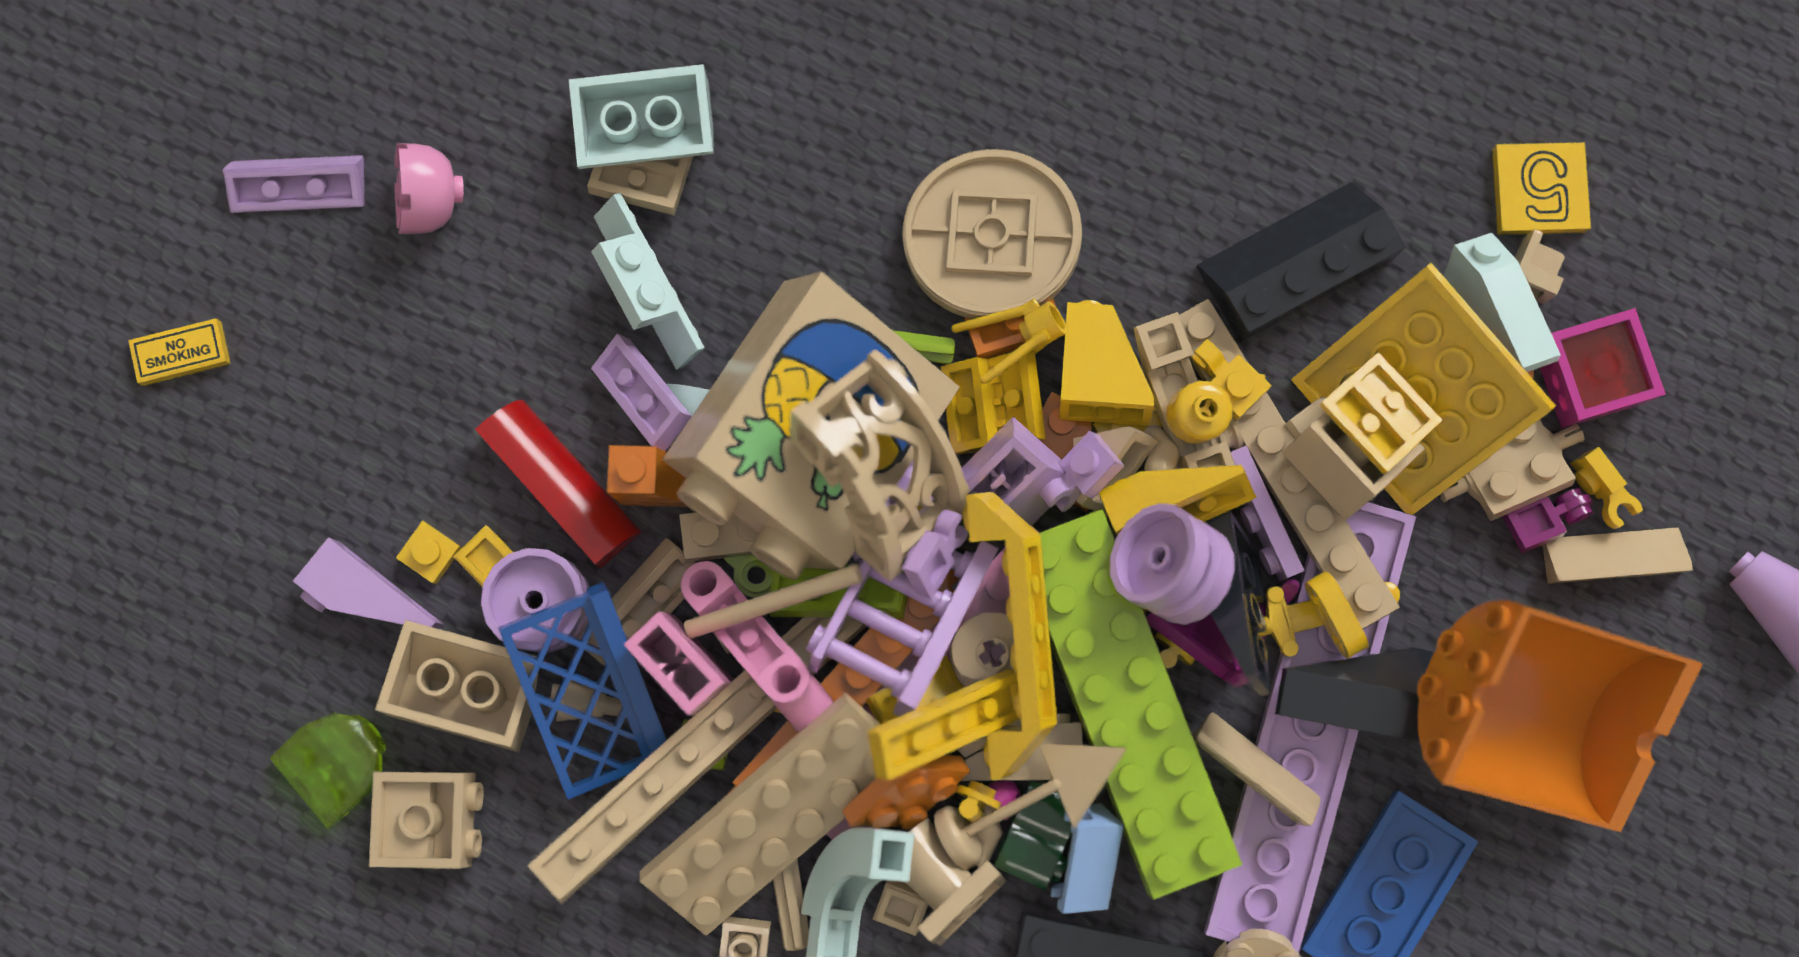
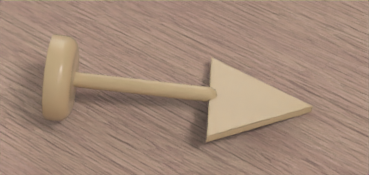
M1040 744L1039 746L1053 780L973 823L960 814L959 808L955 806H946L936 811L934 815L935 827L944 849L961 869L968 870L976 866L982 857V846L978 833L1056 791L1059 792L1072 827L1076 828L1127 749Z

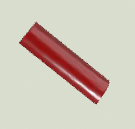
M524 400L509 403L475 428L476 432L595 565L600 568L605 566L642 533Z

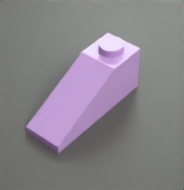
M327 538L293 580L294 583L304 590L300 597L321 613L327 608L341 613L401 625L404 624L405 620L440 630L444 627L441 621L341 542L331 538Z

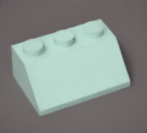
M703 64L569 79L578 169L714 154L709 84Z

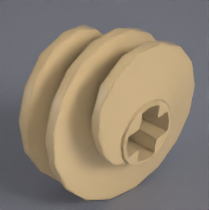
M998 612L978 614L964 622L955 633L950 647V662L956 677L964 687H968L1006 669L1014 670L1010 659L1011 647L1014 644L1013 624L1009 622L1007 615ZM991 642L992 647L1000 645L1003 649L1004 654L998 658L1000 663L998 667L992 668L991 662L986 665L981 662L979 656L985 651L983 643Z

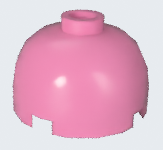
M396 143L395 168L400 169L397 170L395 183L396 224L397 228H399L398 233L422 234L433 232L443 227L451 218L454 203H463L462 176H454L451 162L442 152L427 145Z

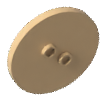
M1008 150L973 151L943 163L933 170L918 186L911 197L904 217V252L908 267L915 281L935 303L954 314L970 319L1018 307L1033 298L1037 300L1040 306L1051 301L1072 276L1081 250L1082 223L1080 212L1068 186L1052 169L1042 162L1027 155Z

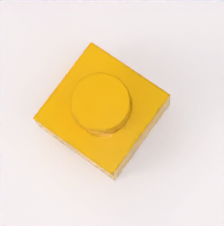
M422 520L396 558L436 585L455 559L453 556L462 547Z

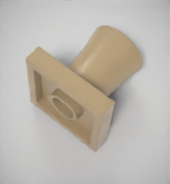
M926 819L909 832L914 833L909 882H904L934 910L918 929L930 942L941 946L1007 880L988 861L973 874L968 870L958 867L944 849L936 828L930 819Z

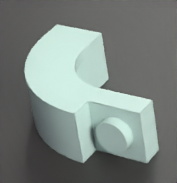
M857 827L842 832L826 846L811 872L802 903L801 914L811 916L806 957H856L861 913L871 889L882 880L909 882L914 833Z

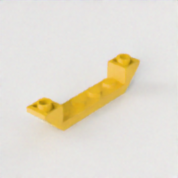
M994 492L966 495L967 505L963 509V522L966 530L969 532L970 542L1005 540L1006 549H1004L1002 555V566L1005 575L1009 577L1010 596L1007 599L1006 612L1009 622L1013 624L1014 644L1011 647L1010 659L1013 669L1017 671L1018 691L1015 695V711L1018 718L1021 719V725H1007L987 734V740L984 744V760L986 765L990 767L991 780H1000L1019 771L1057 725L1041 535Z

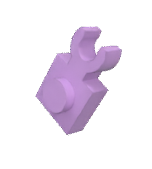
M944 509L936 520L934 532L926 530L917 545L908 552L902 569L916 594L932 599L955 563L951 554L955 548L963 544L968 535L966 528L958 525L962 519L961 514Z

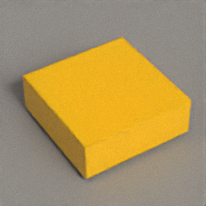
M485 525L453 557L483 587L493 566L508 554L513 553V551L489 526Z

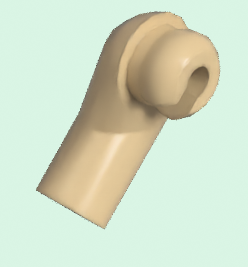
M1151 425L1147 427L1144 433L1153 436L1158 440V443L1148 455L1144 467L1145 471L1176 469L1181 456L1178 445L1160 426Z

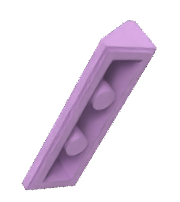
M363 156L232 161L223 169L230 213L364 207Z

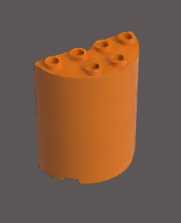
M1507 600L1486 602L1465 613L1450 629L1441 633L1437 641V648L1430 660L1426 673L1422 675L1418 682L1417 693L1420 698L1418 730L1422 756L1430 770L1442 784L1621 832L1655 763L1651 756L1652 743L1660 735H1669L1703 664L1694 659Z

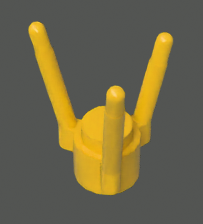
M1033 298L1021 306L954 324L951 327L954 333L1024 316L1025 321L1019 324V328L1026 342L983 374L979 379L981 384H987L1032 350L1035 351L1036 355L1046 345L1067 333L1066 323L1054 304L1048 301L1040 306L1037 300Z

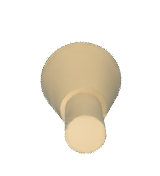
M570 680L560 703L584 712L594 689ZM559 684L552 685L550 699L554 700L560 686ZM601 692L591 715L595 717H603V714L618 716L622 708L620 699L606 696V693ZM556 711V722L579 719L562 711Z

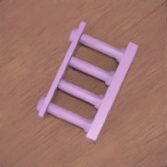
M981 541L975 554L968 551L962 554L953 550L951 555L955 563L951 569L955 571L953 576L961 579L954 593L948 590L942 593L937 590L932 599L916 594L905 573L901 572L889 582L867 562L863 561L860 566L863 581L849 586L827 629L818 625L806 648V651L812 653L808 669L817 674L825 657L828 656L892 689L891 695L899 698L893 714L900 717L916 710L998 548L985 541ZM868 577L934 609L933 615L941 618L934 633L927 629L922 633L858 600L857 598ZM847 616L914 649L912 654L919 657L920 660L913 673L905 669L901 673L835 639Z

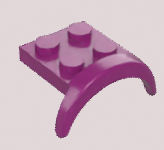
M1289 579L1280 586L1284 592L1286 605L1298 593L1300 584L1294 579ZM1267 601L1264 605L1258 603L1260 612L1264 617L1266 616ZM1150 610L1147 612L1145 618L1151 627L1222 680L1235 688L1242 687L1250 682L1210 613L1201 620L1188 624L1168 622L1153 614Z

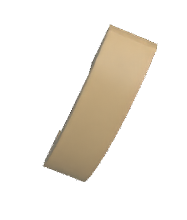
M1178 312L1136 326L1134 328L1135 338L1145 378L1154 396V406L1163 430L1180 449V468L1235 465L1226 441L1220 443L1217 437L1201 444L1187 443L1177 438L1169 428L1166 412L1171 397L1182 387L1197 381L1189 359L1194 354Z

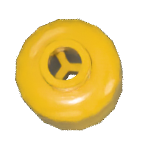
M1196 381L1182 387L1171 397L1167 405L1166 419L1170 430L1177 438L1187 443L1201 444L1219 437L1228 428L1232 419V404L1229 395L1220 386L1209 381Z

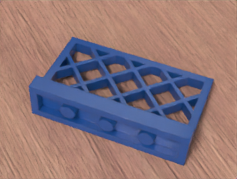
M603 582L586 588L587 592L498 627L567 799L630 774L667 741L635 658L624 645L627 642V638L609 592ZM583 606L589 622L581 640L557 631L565 613ZM554 618L550 627L540 624ZM531 627L547 635L537 657H533L517 650L512 634ZM592 631L598 647L587 643ZM553 637L578 646L567 670L543 661ZM584 649L598 654L604 659L605 666L598 682L574 673ZM522 660L533 664L529 675ZM540 667L564 677L554 700L534 692L532 683ZM609 674L615 689L604 685ZM570 680L594 689L584 712L560 703ZM601 692L620 699L622 708L614 724L591 715ZM539 703L550 707L546 718ZM557 710L581 719L571 742L551 734L549 726ZM625 717H627L632 731L621 727ZM587 722L611 731L601 754L577 745ZM618 734L635 740L641 752L640 756L624 763L608 757ZM556 745L567 749L563 759ZM574 752L597 761L590 777L573 784L571 783L566 769ZM604 764L612 766V768L601 772Z

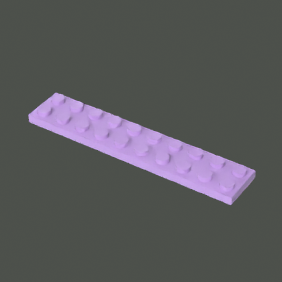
M1368 502L1346 521L1383 581L1392 582L1398 586L1416 516ZM1309 553L1294 604L1310 600L1304 583L1321 574ZM1390 614L1363 629L1368 639L1369 647L1351 658L1380 653ZM1324 625L1294 633L1299 647L1298 653L1295 656L1286 657L1280 653L1255 744L1320 796L1321 803L1315 821L1311 826L1298 825L1244 783L1231 831L1233 842L1243 865L1219 874L1203 932L1205 935L1231 942L1239 938L1240 932L1249 929H1266L1285 936L1292 942L1293 948L1299 953L1358 730L1275 715L1283 668L1346 659L1334 645Z

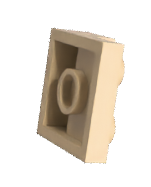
M373 772L369 867H472V858H478L482 848L481 832L478 829H474V811H479L482 808L484 790L482 783L475 782L476 773Z

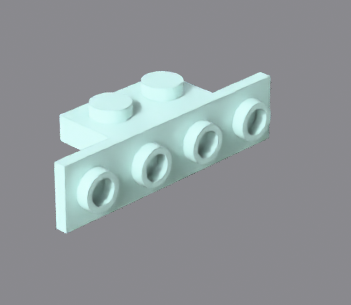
M621 193L614 194L594 216L606 241L600 242L591 252L633 330L652 324L676 370L688 364L705 347L699 338L696 328L690 322L678 300L675 290L671 287L660 267L654 251L650 248L641 232L634 214L629 210Z

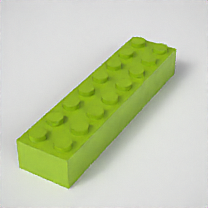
M1103 509L1039 533L1042 545L1050 645L1080 723H1082L1089 746L1127 749L1104 785L1118 820L1124 824L1123 834L1147 895L1152 899H1156L1242 866L1243 864L1143 610L1116 590L1110 576V556L1115 539Z

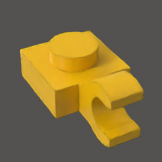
M1208 339L1194 351L1195 354L1191 358L1197 366L1213 379L1212 383L1220 386L1229 395L1232 404V416L1237 421L1272 386L1239 354L1228 363L1221 351Z
M1600 447L1585 452L1570 463L1577 471L1574 476L1579 486L1586 493L1594 494L1597 499H1603L1602 517L1610 528L1616 529L1624 525L1617 515V507L1619 505L1626 507L1632 516L1643 511L1638 499L1630 495L1623 487L1627 484Z

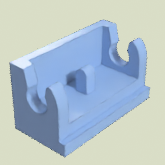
M1101 803L1090 806L1076 828H1073L1071 825L1073 838L1065 883L1055 884L1051 890L1052 897L1062 896V898L1058 899L1057 908L1063 914L1107 910L1109 907L1124 824ZM1065 811L1064 820L1070 821L1068 814Z

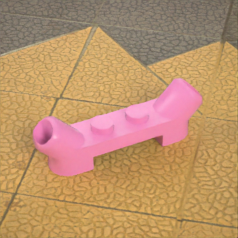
M697 562L690 566L683 574L681 591L686 601L699 616L748 600L723 569L713 562ZM762 616L714 631V634L798 732L802 731L834 703L833 699L812 675L803 661L788 647Z

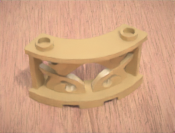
M874 350L867 355V360L809 404L804 401L791 411L790 441L809 458L831 487L837 483L840 484L850 501V504L844 508L854 535L855 553L889 582L903 571V559L907 556L910 549L917 545L926 530L934 532L936 520L944 509L961 514L963 519V509L967 505L966 495L969 494V487L964 479L957 456L937 418L920 394L907 380V375L898 362L891 359L888 360L880 352ZM865 384L870 386L884 400L883 406H880L876 403L873 394L863 395L861 403L867 416L863 415L851 396ZM838 405L846 415V418L826 421L823 418ZM874 433L895 437L913 446V467L906 492L894 485H876L871 478L879 459V448ZM852 445L862 446L863 456L861 460L851 449ZM888 496L891 497L897 505L889 504L888 508L885 503ZM917 505H918V506H924V507H923L921 510H919V511H918L917 508H916Z

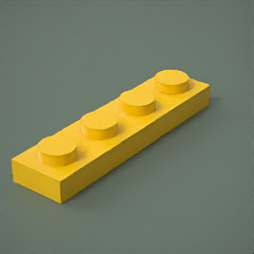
M1006 669L868 730L867 734L875 778L889 781L1020 720L1015 711V695L1018 691L1017 671Z

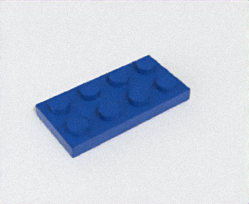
M1394 790L1301 943L1300 949L1312 957H1410L1479 841L1401 791Z

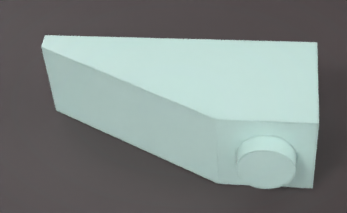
M1492 233L1454 245L1444 278L1524 370L1529 372L1557 362L1561 354L1521 266L1513 255Z

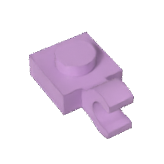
M1089 431L1058 463L1066 473L1049 481L1040 490L1039 494L1048 506L1053 507L1056 504L1062 512H1065L1075 503L1081 493L1093 499L1124 467V464L1098 434Z

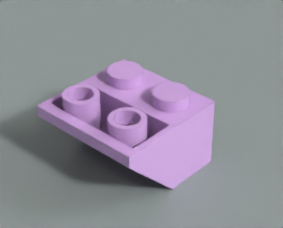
M1014 417L961 468L964 479L969 487V494L994 492L1031 526L1050 508L1040 496V490L1052 479L1061 477L1066 473L1058 464L1061 459Z

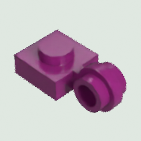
M1576 488L1556 498V507L1553 506L1547 496L1506 514L1502 518L1523 554L1563 537L1567 530L1561 519H1565L1568 525H1572L1592 515L1593 511L1590 506L1593 504V501L1589 494H1583L1580 488Z

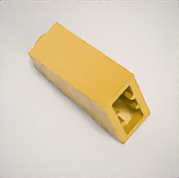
M1084 300L1079 303L1067 302V333L1064 340L1059 420L1150 426L1154 396L1113 305H1102L1092 300Z

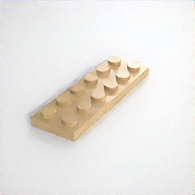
M845 692L641 869L640 882L707 936L845 818L842 810L876 779L867 731L881 724Z

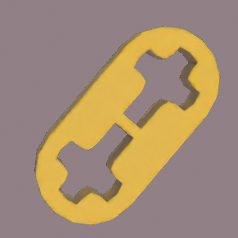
M1325 571L1305 582L1306 592L1339 652L1346 659H1349L1369 647L1368 639L1333 576Z

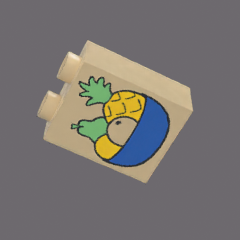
M823 272L786 280L782 283L662 460L686 478L678 490L677 496L688 507L719 525H725L733 513L758 532L759 535L751 545L750 551L772 570L794 580L798 579L804 568L839 570L845 567L855 551L854 535L844 508L850 504V501L840 484L837 483L831 487L809 458L790 441L791 411L804 401L809 404L867 360V355L874 350L880 352L886 359L894 360L902 366L907 375V380L920 394L937 420H939L959 386ZM867 384L851 395L864 416L867 415L862 408L861 400L863 395L873 394L878 405L883 406L884 400ZM838 405L823 418L826 421L846 418V415ZM874 433L879 448V459L871 478L876 485L897 486L913 461V446L895 437ZM852 445L851 449L861 460L863 456L862 446Z

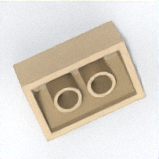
M408 620L404 621L375 710L389 717L520 752L532 711L507 649ZM522 660L529 675L533 664ZM538 672L532 683L534 692H536Z

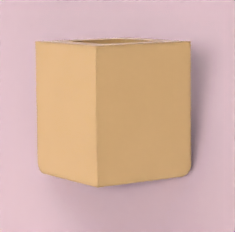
M1534 229L1522 239L1514 258L1519 262L1536 301L1544 304L1558 294L1564 278L1557 276L1564 260V255L1540 244L1543 232Z

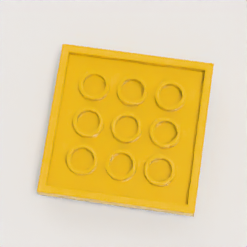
M1432 263L1291 379L1312 404L1320 397L1327 398L1379 352L1442 419L1419 442L1425 449L1384 487L1400 508L1410 515L1415 514L1552 411L1556 406Z

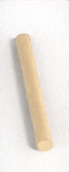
M854 564L684 622L685 632L690 639L861 583L863 581L862 572L859 566Z

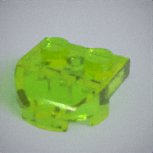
M334 712L302 726L270 757V760L328 829L340 822L361 800L372 793L373 772H382V753L386 751V746L378 730L360 715L348 716Z

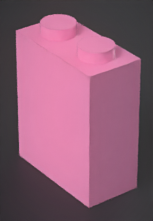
M658 612L624 643L625 647L688 715L697 714L734 681L733 677L697 638L690 639L687 636L684 624L676 615Z

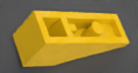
M1242 465L1140 471L1132 476L1116 481L1099 492L1117 536L1127 521L1138 512L1159 503L1176 505L1197 520L1205 522L1257 498Z

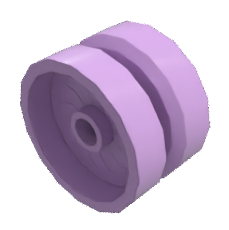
M1159 503L1144 508L1128 520L1116 537L1110 556V576L1116 590L1132 603L1149 609L1153 614L1168 622L1188 624L1201 620L1216 609L1227 594L1234 574V552L1227 538L1176 505Z
M526 548L508 554L493 566L483 584L481 607L486 624L497 638L503 641L498 630L499 626L587 592L586 588L590 586L586 577L575 564L549 550ZM533 596H543V603L539 608L530 605ZM583 606L565 613L557 631L575 638L580 637L589 622ZM554 618L540 624L550 627ZM530 627L512 634L517 649L539 652L547 634ZM553 637L546 653L566 648L570 643Z

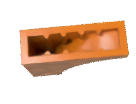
M609 445L607 493L618 503L625 506L688 507L677 496V492L686 478L662 460L667 453L666 451L650 446Z

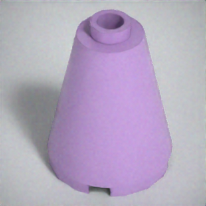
M1763 551L1756 557L1747 552L1730 569L1729 572L1736 578L1729 585L1793 669L1799 673V570Z

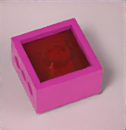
M1636 308L1551 333L1561 355L1557 362L1540 367L1551 401L1556 405L1554 410L1561 429L1643 405L1666 395Z

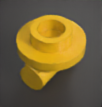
M1158 632L1154 636L1159 644L1165 648V650L1159 652L1165 669L1173 667L1177 659L1189 666L1195 661L1192 656Z
M970 780L968 787L958 785L956 793L967 798L961 802L959 811L970 823L984 817L986 807L994 810L1000 808L1001 803L994 799L996 794L994 789Z

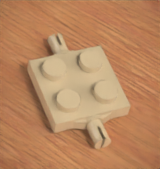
M1538 420L1442 492L1440 499L1443 502H1447L1449 499L1468 492L1480 502L1490 521H1493L1568 488L1574 484L1576 477L1564 460L1562 450L1583 442L1584 434L1582 430L1579 431L1580 427L1577 424L1552 434Z

